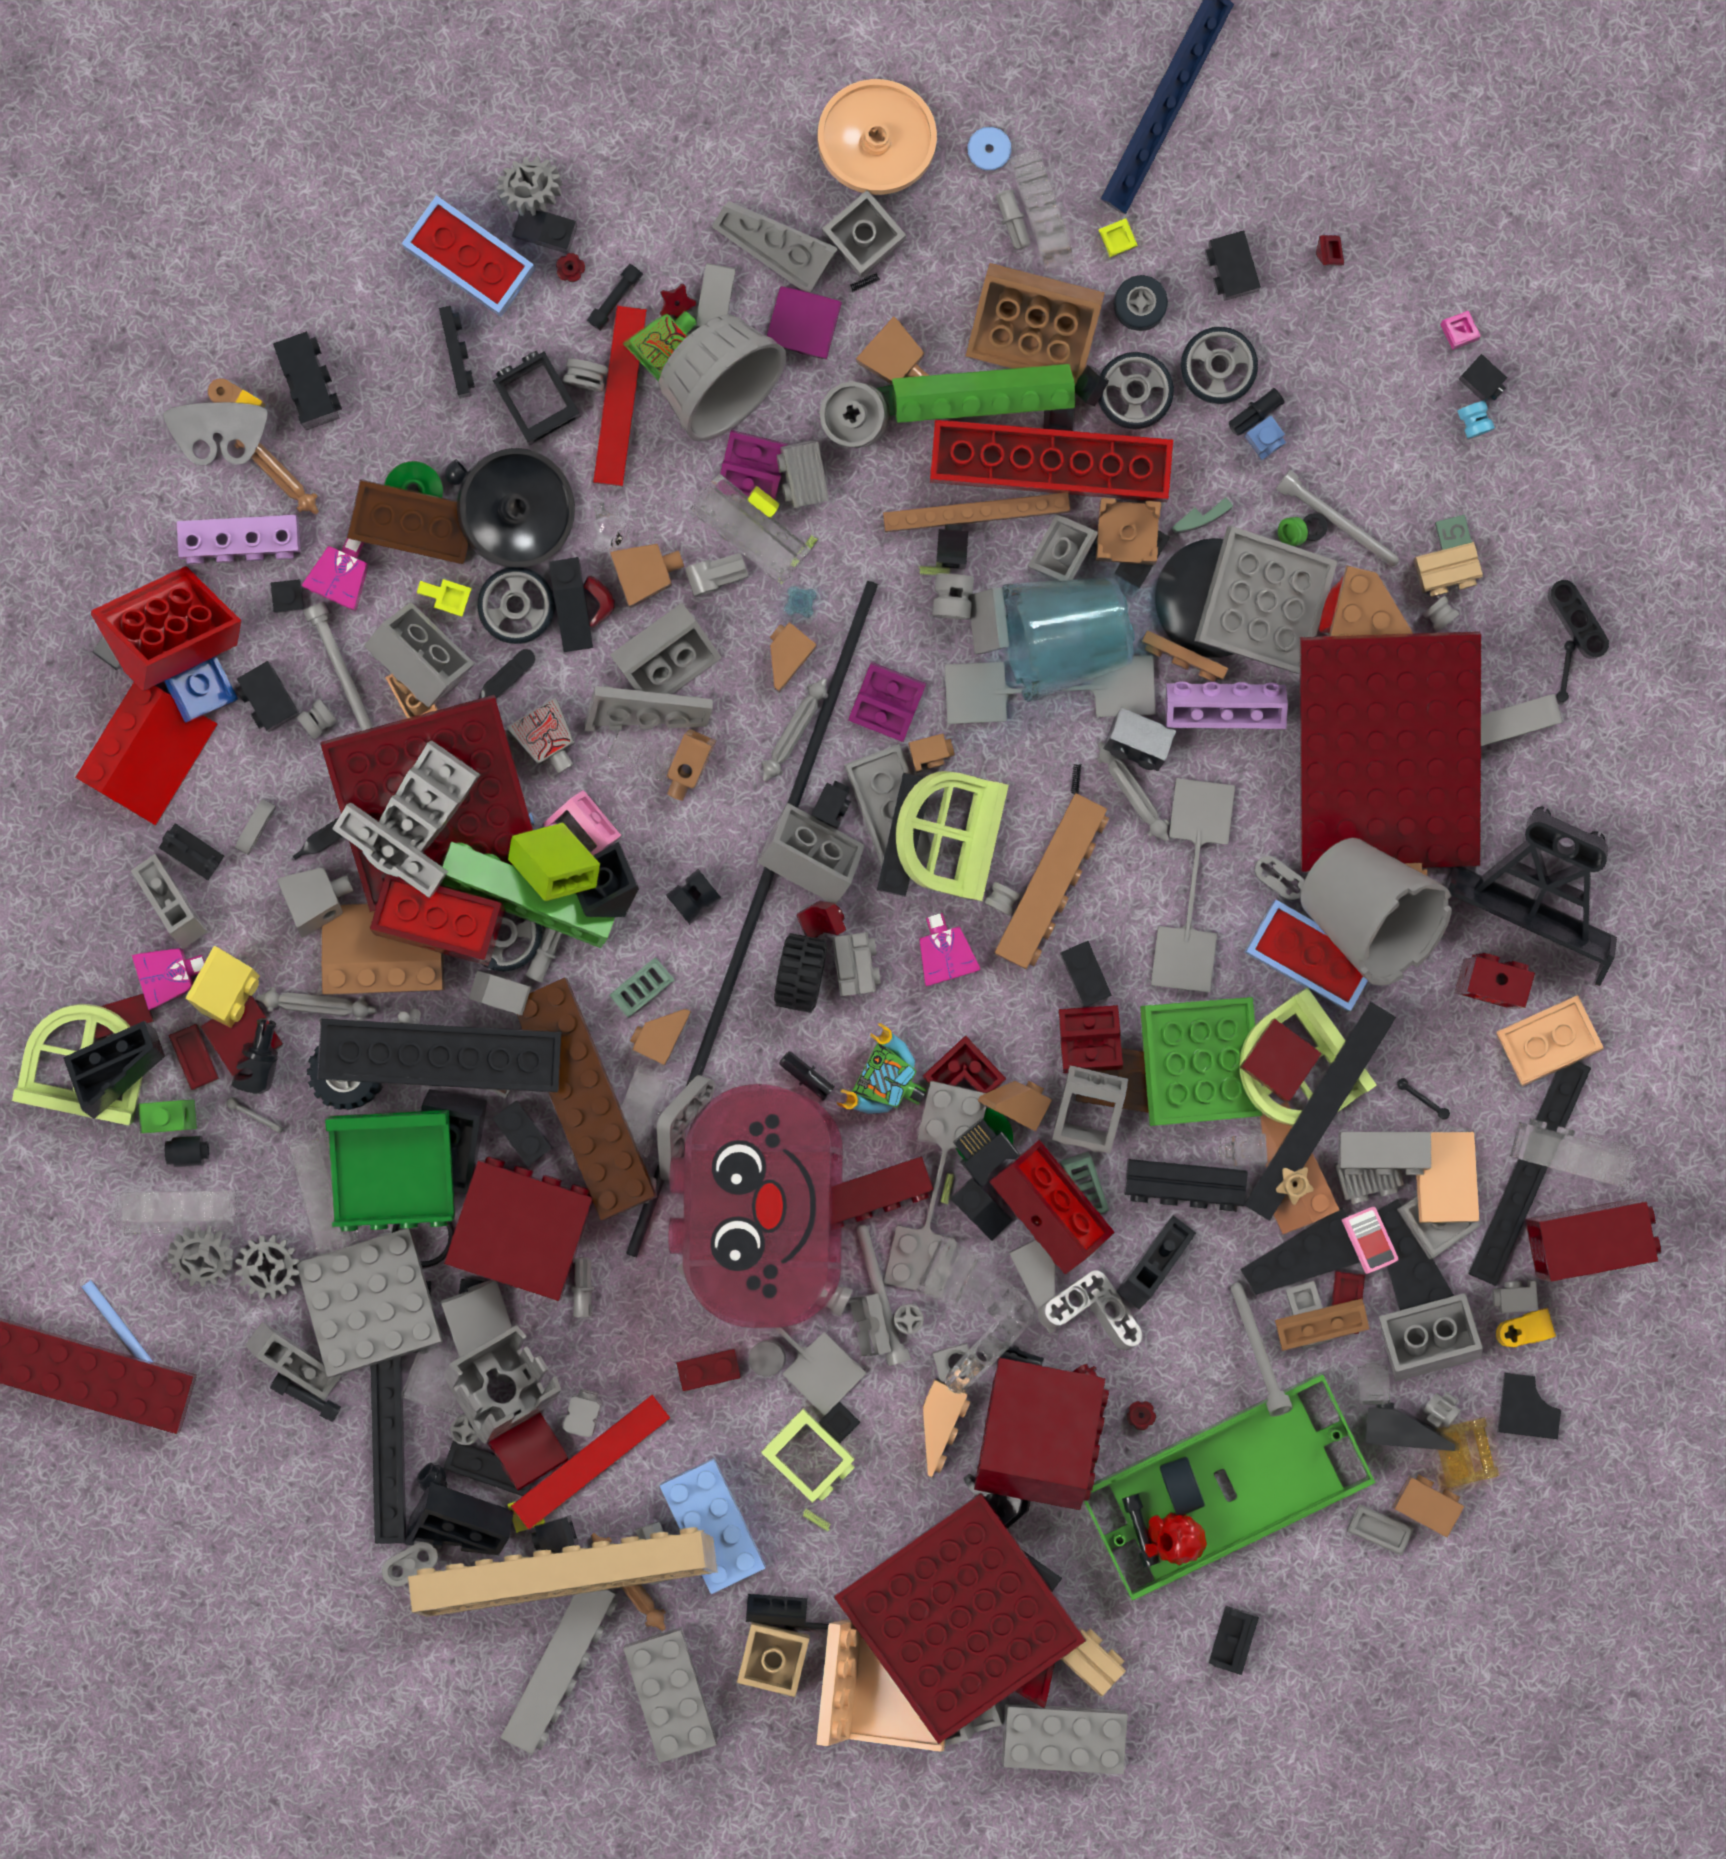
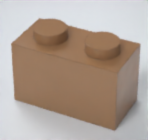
M1418 1474L1416 1479L1408 1476L1392 1507L1448 1538L1464 1508L1458 1502L1460 1496L1447 1489H1444L1442 1493L1432 1488L1434 1482Z

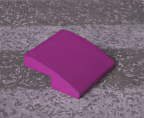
M780 286L767 336L774 339L784 349L827 360L842 302Z
M731 430L716 491L748 499L753 489L758 486L776 500L782 475L778 468L777 455L781 454L780 447L789 444Z
M871 662L848 721L904 742L927 683Z

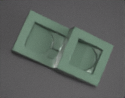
M1225 497L1204 516L1195 507L1176 523L1171 530L1178 534L1206 526L1231 510L1233 505Z

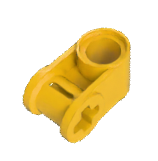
M1548 1308L1528 1312L1520 1317L1506 1320L1500 1323L1495 1331L1498 1343L1505 1347H1518L1556 1337ZM1508 1326L1511 1329L1517 1330V1335L1513 1336V1342L1511 1338H1505L1504 1333L1508 1332Z

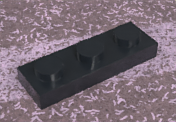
M451 306L441 307L439 311L457 394L460 399L470 397V389L475 388L472 371H466L464 359H469L465 341L459 342L457 331L462 330L459 312L453 313Z

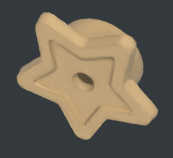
M1303 1167L1295 1172L1288 1168H1283V1181L1276 1187V1192L1288 1194L1290 1201L1295 1205L1300 1197L1312 1192L1314 1189L1307 1179L1308 1168ZM1296 1181L1297 1185L1293 1187L1292 1183Z

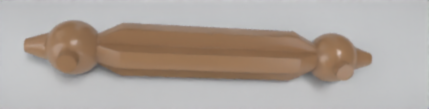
M236 439L234 446L237 449L240 447L245 448L244 444ZM259 443L251 459L290 498L298 500L299 506L296 509L300 513L302 511H310L317 514L319 510L315 499L318 496L314 492L312 494H305L303 485Z
M595 1533L591 1535L593 1543L600 1541L612 1542L610 1537H599ZM641 1584L621 1587L641 1613L647 1615V1621L645 1622L647 1627H657L661 1631L666 1629L664 1624L665 1610L655 1609L652 1598Z

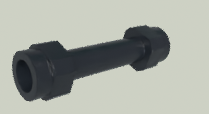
M630 263L620 274L622 279L599 309L595 308L586 320L599 331L609 322V314L631 285L635 287L643 276V273Z
M280 1373L276 1375L270 1389L282 1396L285 1393L321 1412L319 1416L334 1422L341 1406L329 1399L326 1402L291 1383L292 1380Z
M1139 1493L1122 1498L1125 1511L1130 1514L1141 1548L1139 1556L1143 1568L1160 1563L1159 1555L1149 1558L1145 1552V1545L1152 1543L1141 1512L1143 1505Z

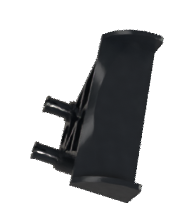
M1540 806L1534 809L1527 821L1526 841L1486 873L1480 875L1464 867H1452L1445 887L1452 896L1599 962L1594 984L1598 986L1602 984L1615 958L1617 943L1616 936L1590 925L1591 872L1602 870L1606 865L1608 846L1602 833L1599 837V831L1585 832L1552 817L1548 808L1544 812V807ZM1570 838L1574 844L1570 847H1565L1560 844L1559 840ZM1541 850L1573 865L1548 876ZM1531 852L1536 869L1519 861ZM1506 872L1539 887L1532 899L1495 882V880ZM1584 876V891L1567 884ZM1546 892L1553 893L1583 907V921L1541 903Z

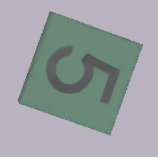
M1465 515L1435 522L1442 550L1472 543Z

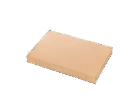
M1578 995L1496 1032L1522 1087L1604 1050Z
M1431 1132V1169L1424 1170V1175H1416L1419 1223L1478 1222L1479 1206L1474 1132Z

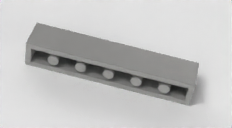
M608 1589L574 1595L501 1739L530 1754H533L536 1748L542 1750L549 1736L548 1733L544 1732L550 1721L554 1724L556 1723L563 1707L558 1705L562 1696H570L577 1682L572 1679L576 1669H584L591 1655L586 1652L590 1642L592 1641L597 1644L605 1628L600 1625L604 1615L610 1617L618 1603V1600L614 1599L616 1591Z

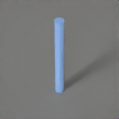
M90 1280L83 1285L82 1289L134 1357L153 1362L95 1284Z

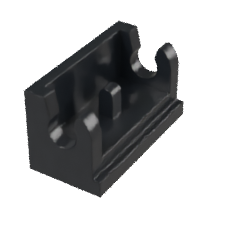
M1225 1605L1208 1663L1214 1667L1242 1675L1259 1617L1256 1614Z

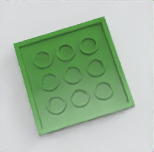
M1253 997L1140 1006L1150 1126L1262 1116V1112L1255 1107L1246 1094L1239 1068L1243 1043L1248 1033L1255 1026Z

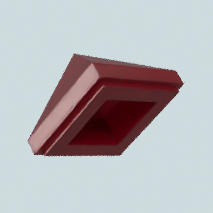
M1319 236L1316 256L1323 265H1344L1340 236Z

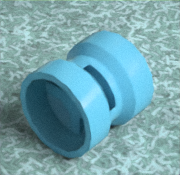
M1485 400L1457 410L1460 420H1463L1466 425L1464 431L1467 439L1495 429L1493 421L1487 416L1488 407Z

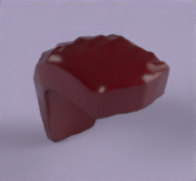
M588 576L583 587L592 593L600 603L598 612L590 622V626L595 628L614 611L615 600L606 586L595 577Z

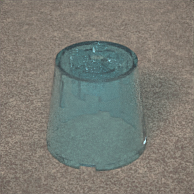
M1113 577L1009 583L1002 586L1009 637V647L1006 649L1017 684L1023 683L1025 689L1022 690V696L1027 702L1039 700L1132 664L1133 641H1135L1134 630L1130 624L1126 597L1122 594L1118 583Z

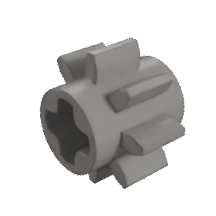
M1448 1392L1443 1397L1436 1393L1423 1410L1429 1414L1426 1421L1436 1429L1441 1424L1449 1428L1461 1412L1460 1409L1455 1407L1458 1400Z

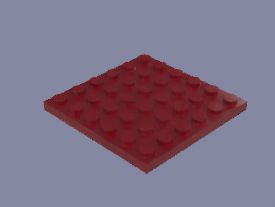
M495 695L320 743L340 812H343L347 804L352 803L378 822L391 797L397 793L409 769L414 767L425 746L431 740L480 774L452 818L423 853L439 865H441L445 851L451 842L467 844L476 852L495 855L500 861L513 865L508 860L512 836L533 831ZM349 841L370 912L375 911L386 873L370 863L363 854V850Z
M982 1492L834 1595L835 1600L938 1744L1086 1642L1084 1635Z

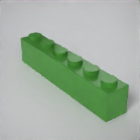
M1070 364L892 379L893 408L897 423L1075 408V382Z
M451 842L445 851L440 866L446 869L448 873L440 886L500 902L505 907L506 912L598 948H601L608 939L615 917H586L576 893L544 901L513 865L500 861L497 856L482 854L474 851L467 844Z

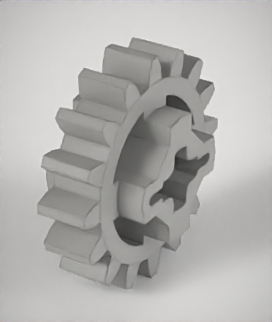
M538 156L534 158L533 162H529L528 158L524 157L523 163L519 164L513 161V168H504L505 176L498 177L499 186H497V191L502 205L508 206L511 213L518 209L520 216H523L526 211H530L533 216L536 214V209L539 208L545 212L547 211L546 204L555 205L554 196H561L560 186L563 185L557 167H551L548 159L541 163Z
M196 1225L193 1232L186 1227L184 1228L183 1236L175 1234L174 1242H170L167 1261L172 1264V1273L180 1272L179 1281L188 1278L190 1279L189 1286H193L196 1281H199L200 1285L205 1287L206 1281L210 1280L212 1284L216 1285L218 1276L223 1279L226 1278L227 1270L232 1268L233 1249L229 1248V1239L221 1240L223 1232L219 1231L213 1234L211 1233V1226H208L205 1231H201L200 1226Z
M260 1235L258 1244L251 1239L248 1241L249 1250L246 1248L240 1249L244 1258L236 1259L235 1263L242 1265V1269L235 1273L238 1276H244V1280L240 1283L241 1287L245 1285L251 1286L248 1294L252 1295L259 1291L260 1299H264L266 1293H270L271 1298L276 1299L278 1290L285 1295L288 1293L287 1284L290 1286L296 1285L292 1276L300 1275V1271L294 1269V1265L301 1262V1260L292 1258L296 1248L287 1249L288 1240L284 1239L279 1244L277 1243V1235H272L270 1241H267L264 1235ZM270 1247L279 1250L285 1258L279 1259L274 1256ZM259 1250V1258L255 1264L249 1265L251 1256L255 1251ZM265 1259H268L269 1263L275 1264V1269L271 1270V1275H268L267 1271L261 1270V1265L265 1264ZM288 1269L284 1280L278 1284V1274L281 1270ZM257 1275L263 1279L266 1287L257 1284L251 1276Z

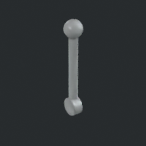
M236 1098L228 1099L227 1106L229 1109H237L281 1134L283 1130L281 1126L240 1105Z

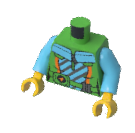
M878 1023L883 1029L880 1036L876 1037L872 1033L870 1034L871 1038L878 1043L852 1092L845 1089L840 1091L847 1095V1100L843 1104L837 1102L839 1107L854 1109L866 1114L888 1113L893 1107L898 1108L902 1098L917 1105L922 1101L927 1089L911 1082L917 1072L914 1069L915 1059L906 1043L895 1036L884 1024Z

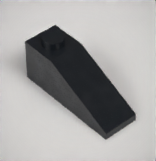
M579 557L549 561L563 651L571 652L593 648Z
M1172 1215L1116 1292L1140 1310L1156 1292L1196 1235V1232Z
M1377 1401L1376 1407H1368L1366 1444L1447 1451L1459 1450L1460 1444L1407 1411L1394 1408L1395 1403Z

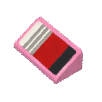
M1375 1207L1342 1219L1366 1274L1383 1269L1399 1260Z

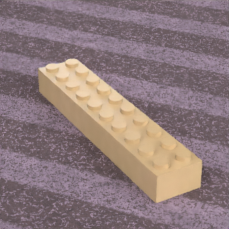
M691 1527L680 1529V1535H668V1532H658L650 1534L651 1539L647 1540L633 1536L622 1538L621 1544H610L609 1541L591 1543L592 1548L589 1549L580 1548L579 1545L563 1547V1553H551V1550L533 1552V1557L531 1558L522 1557V1555L518 1554L505 1556L504 1562H493V1559L475 1561V1566L472 1567L464 1566L462 1563L446 1566V1571H435V1568L417 1570V1575L408 1576L412 1613L431 1617L718 1573L713 1536L704 1533V1530Z

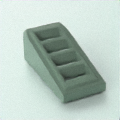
M655 957L609 996L624 1014L630 1018L672 983L674 978ZM652 967L664 980L661 984H658L648 972ZM643 975L655 988L651 992L639 979ZM633 983L645 995L644 998L640 999L630 986ZM626 991L636 1004L631 1007L622 997L621 993Z
M1089 1152L1061 1160L1062 1168L1074 1183L1075 1180L1091 1176L1092 1180L1077 1184L1081 1191L1095 1187V1192L1085 1196L1089 1201L1099 1199L1100 1203L1093 1206L1100 1214L1108 1212L1109 1208ZM1087 1165L1086 1169L1074 1173L1071 1172L1073 1169Z

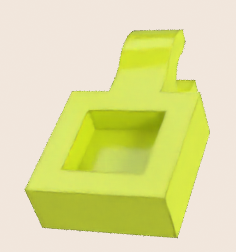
M443 579L441 587L420 581L417 593L436 599L434 608L463 617L472 588Z

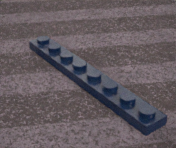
M1203 0L1101 197L1102 201L1116 211L1126 214L1234 6V3L1230 0Z

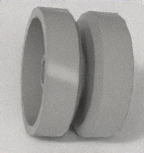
M856 381L840 383L830 389L822 400L819 412L821 426L827 436L837 444L854 448L867 447L879 441L887 431L891 418L889 403L883 393L873 385ZM854 410L860 411V414L856 416L857 421L852 418Z

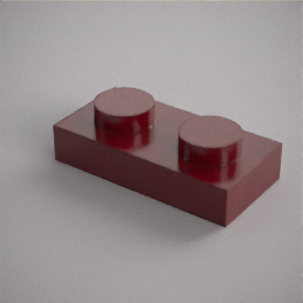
M735 1349L676 1362L683 1391L741 1378Z

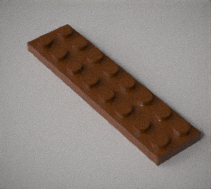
M564 977L529 993L523 1015H516L523 1030L561 1032L559 1089L557 1093H548L589 1193L593 1197L592 1200L600 1220L605 1221L656 1198L657 1194L568 978Z

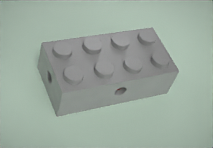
M682 1627L625 1644L623 1649L658 1762L662 1763L716 1746L717 1739Z
M1005 1703L1001 1763L1003 1767L1124 1775L1128 1714L1124 1710L1050 1705H1046L1044 1709L1034 1704Z

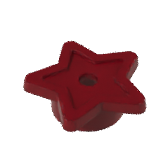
M680 284L676 289L670 291L662 290L660 292L664 304L660 311L661 316L668 314L678 318L684 311L696 305V300L687 296L685 284ZM679 301V305L676 306L674 302Z

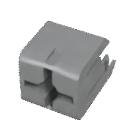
M517 1325L450 1363L444 1374L450 1390L484 1444L552 1406L561 1391L556 1376L551 1379L544 1390L540 1381L549 1369L541 1356L533 1357L528 1347H525L522 1351L520 1350L526 1335ZM489 1371L492 1372L496 1380H502L506 1383L514 1381L516 1389L510 1402L497 1403L489 1397L487 1393V1384L490 1380L487 1376Z

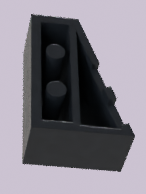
M306 331L273 343L290 389V395L299 413L300 424L307 431L340 419L337 411L342 410V406L337 393L331 394L327 383L332 382L327 366H321L317 355L322 354L317 338H310Z
M142 1021L63 1057L82 1111L95 1119L165 1057L157 1031L148 1023Z
M430 1482L410 1516L405 1544L414 1545L415 1541L433 1543V1548L442 1549L443 1544L461 1546V1551L499 1556L510 1537L514 1511Z

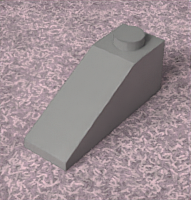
M156 854L131 870L167 931L183 949L207 933L198 915Z
M1034 1239L1010 1251L1009 1254L1037 1311H1039V1308L1055 1296V1263L1040 1243ZM1055 1310L1050 1313L1052 1318L1055 1317ZM1046 1328L1049 1334L1055 1331V1329Z
M263 1321L245 1345L256 1358L323 1400L326 1399L341 1377L339 1375L328 1378L322 1361Z

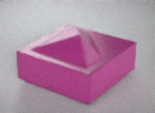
M1469 310L1444 319L1440 323L1452 350L1478 341L1481 337Z

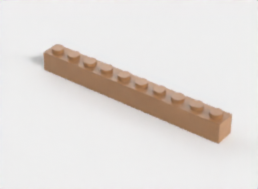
M1068 493L883 512L885 533L942 527L945 525L1070 513Z

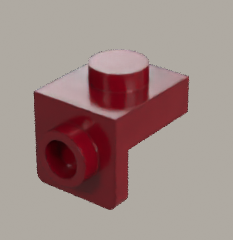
M820 900L796 915L805 936L816 938L823 933L839 935L847 930L843 923L845 919L840 907L834 903Z

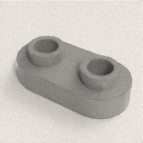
M417 1542L384 1563L382 1567L383 1579L387 1584L394 1587L407 1584L408 1576L417 1575V1570L433 1568L437 1564L439 1558L437 1548H433L432 1543ZM425 1550L429 1553L427 1561L419 1559L418 1554L420 1551ZM399 1565L403 1568L401 1576L393 1574L392 1569L394 1566Z

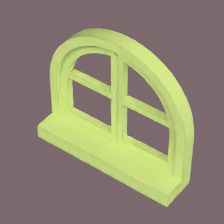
M951 771L936 772L920 780L903 802L896 826L897 852L908 876L924 888L966 899L983 901L1009 785ZM953 787L974 793L965 831L945 826ZM944 788L937 823L916 818L924 801L935 791ZM913 829L934 834L926 869L920 863L915 852ZM942 836L963 841L954 880L934 874Z
M1306 988L1266 1015L1251 1029L1243 1043L1239 1065L1242 1064L1267 1025L1274 1018L1283 1023L1295 1014L1317 1045L1315 1049L1322 1053L1321 1056L1324 1055L1330 1065L1344 1044L1345 1039L1309 988ZM1240 1069L1243 1087L1255 1107L1272 1120L1293 1126L1302 1110H1292L1279 1105L1268 1096L1272 1091L1265 1086H1261V1083ZM1366 1069L1361 1073L1338 1112L1359 1096L1377 1086ZM1303 1081L1300 1088L1309 1100L1313 1093L1305 1081Z
M91 1004L70 1005L51 1013L36 1026L27 1041L18 1086L14 1089L12 1101L90 1117L82 1111L74 1087L73 1090L35 1082L41 1050L66 1056L76 1052L75 1050L46 1045L44 1042L57 1027L74 1020H86L81 1049L93 1044L97 1022L108 1027L115 1034L129 1028L130 1025L113 1011ZM142 1077L123 1093L122 1100L116 1099L95 1119L124 1125L132 1124L134 1122Z

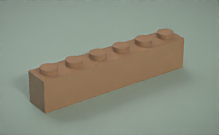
M1077 793L1074 794L994 954L1024 969H1027L1029 964L1035 966L1042 950L1037 948L1042 938L1048 940L1056 925L1051 920L1056 911L1062 913L1069 899L1064 894L1069 884L1075 887L1082 873V870L1078 869L1083 858L1087 860L1090 858L1096 846L1091 841L1096 831L1102 834L1109 820V817L1105 816L1107 808Z

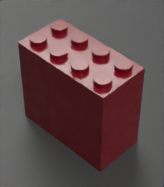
M488 1156L485 1161L479 1160L444 1264L560 1301L593 1204V1197L589 1195L588 1188L573 1184L570 1189L561 1186V1179L549 1175H543V1178L539 1179L532 1176L533 1170L518 1165L512 1170L504 1167L505 1161Z
M1626 1199L1525 1219L1536 1278L1549 1282L1658 1262L1657 1254H1661L1659 1237L1653 1235L1651 1226L1656 1224L1654 1210L1652 1206L1648 1207L1647 1201Z
M999 1358L992 1383L974 1490L1080 1510L1083 1500L1089 1501L1095 1480V1473L1093 1472L1099 1456L1100 1445L1098 1443L1103 1431L1105 1420L1103 1414L1109 1396V1390L1104 1389L1106 1378Z

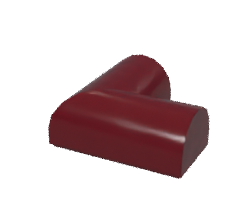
M966 1035L922 1076L929 1084L930 1081H935L956 1086L965 1078L978 1092L983 1093L995 1090L1006 1080V1077Z

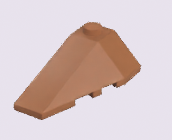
M1288 1102L1279 1104L1283 1107L1291 1109ZM1262 1113L1260 1120L1267 1168L1292 1126L1274 1121ZM1313 1153L1304 1165V1167L1308 1168L1307 1179L1314 1188L1313 1191L1300 1197L1295 1205L1292 1204L1288 1194H1286L1274 1213L1282 1234L1316 1222L1339 1211L1338 1205ZM1296 1181L1292 1184L1293 1187L1297 1185Z

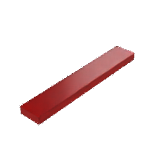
M617 306L593 483L623 487L640 362L622 343L645 327L647 309Z
M650 1395L511 1505L512 1509L528 1529L532 1528L669 1420V1415L655 1397Z

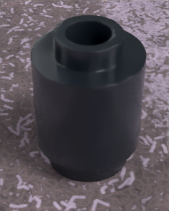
M202 1136L173 1137L171 1141H165L164 1151L167 1165L173 1164L174 1167L204 1165V1159H209L208 1141H203Z

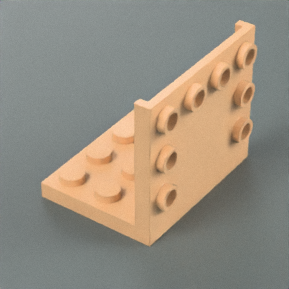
M850 1619L829 1623L816 1745L830 1746L851 1739L939 1752L944 1751L945 1740L940 1744L937 1743Z

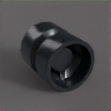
M699 869L685 879L686 885H677L666 894L667 898L689 925L702 915L704 907L710 909L722 899ZM698 889L702 896L695 901L690 894Z

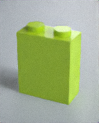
M564 823L512 836L508 860L544 901L596 888L600 863Z

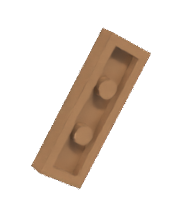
M1148 630L1141 641L1142 644L1146 645L1145 651L1157 657H1161L1162 653L1173 658L1171 663L1185 670L1192 666L1200 670L1199 676L1208 681L1215 682L1216 679L1222 681L1228 670L1227 667Z
M1362 1299L1275 1320L1282 1351L1369 1330Z

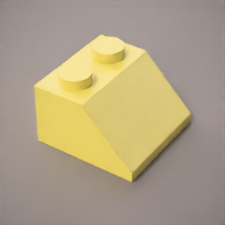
M214 946L188 992L186 999L201 1014L232 1028L234 1023L241 1019L245 1010L244 1004L249 995L252 996L257 990L260 975L250 966Z

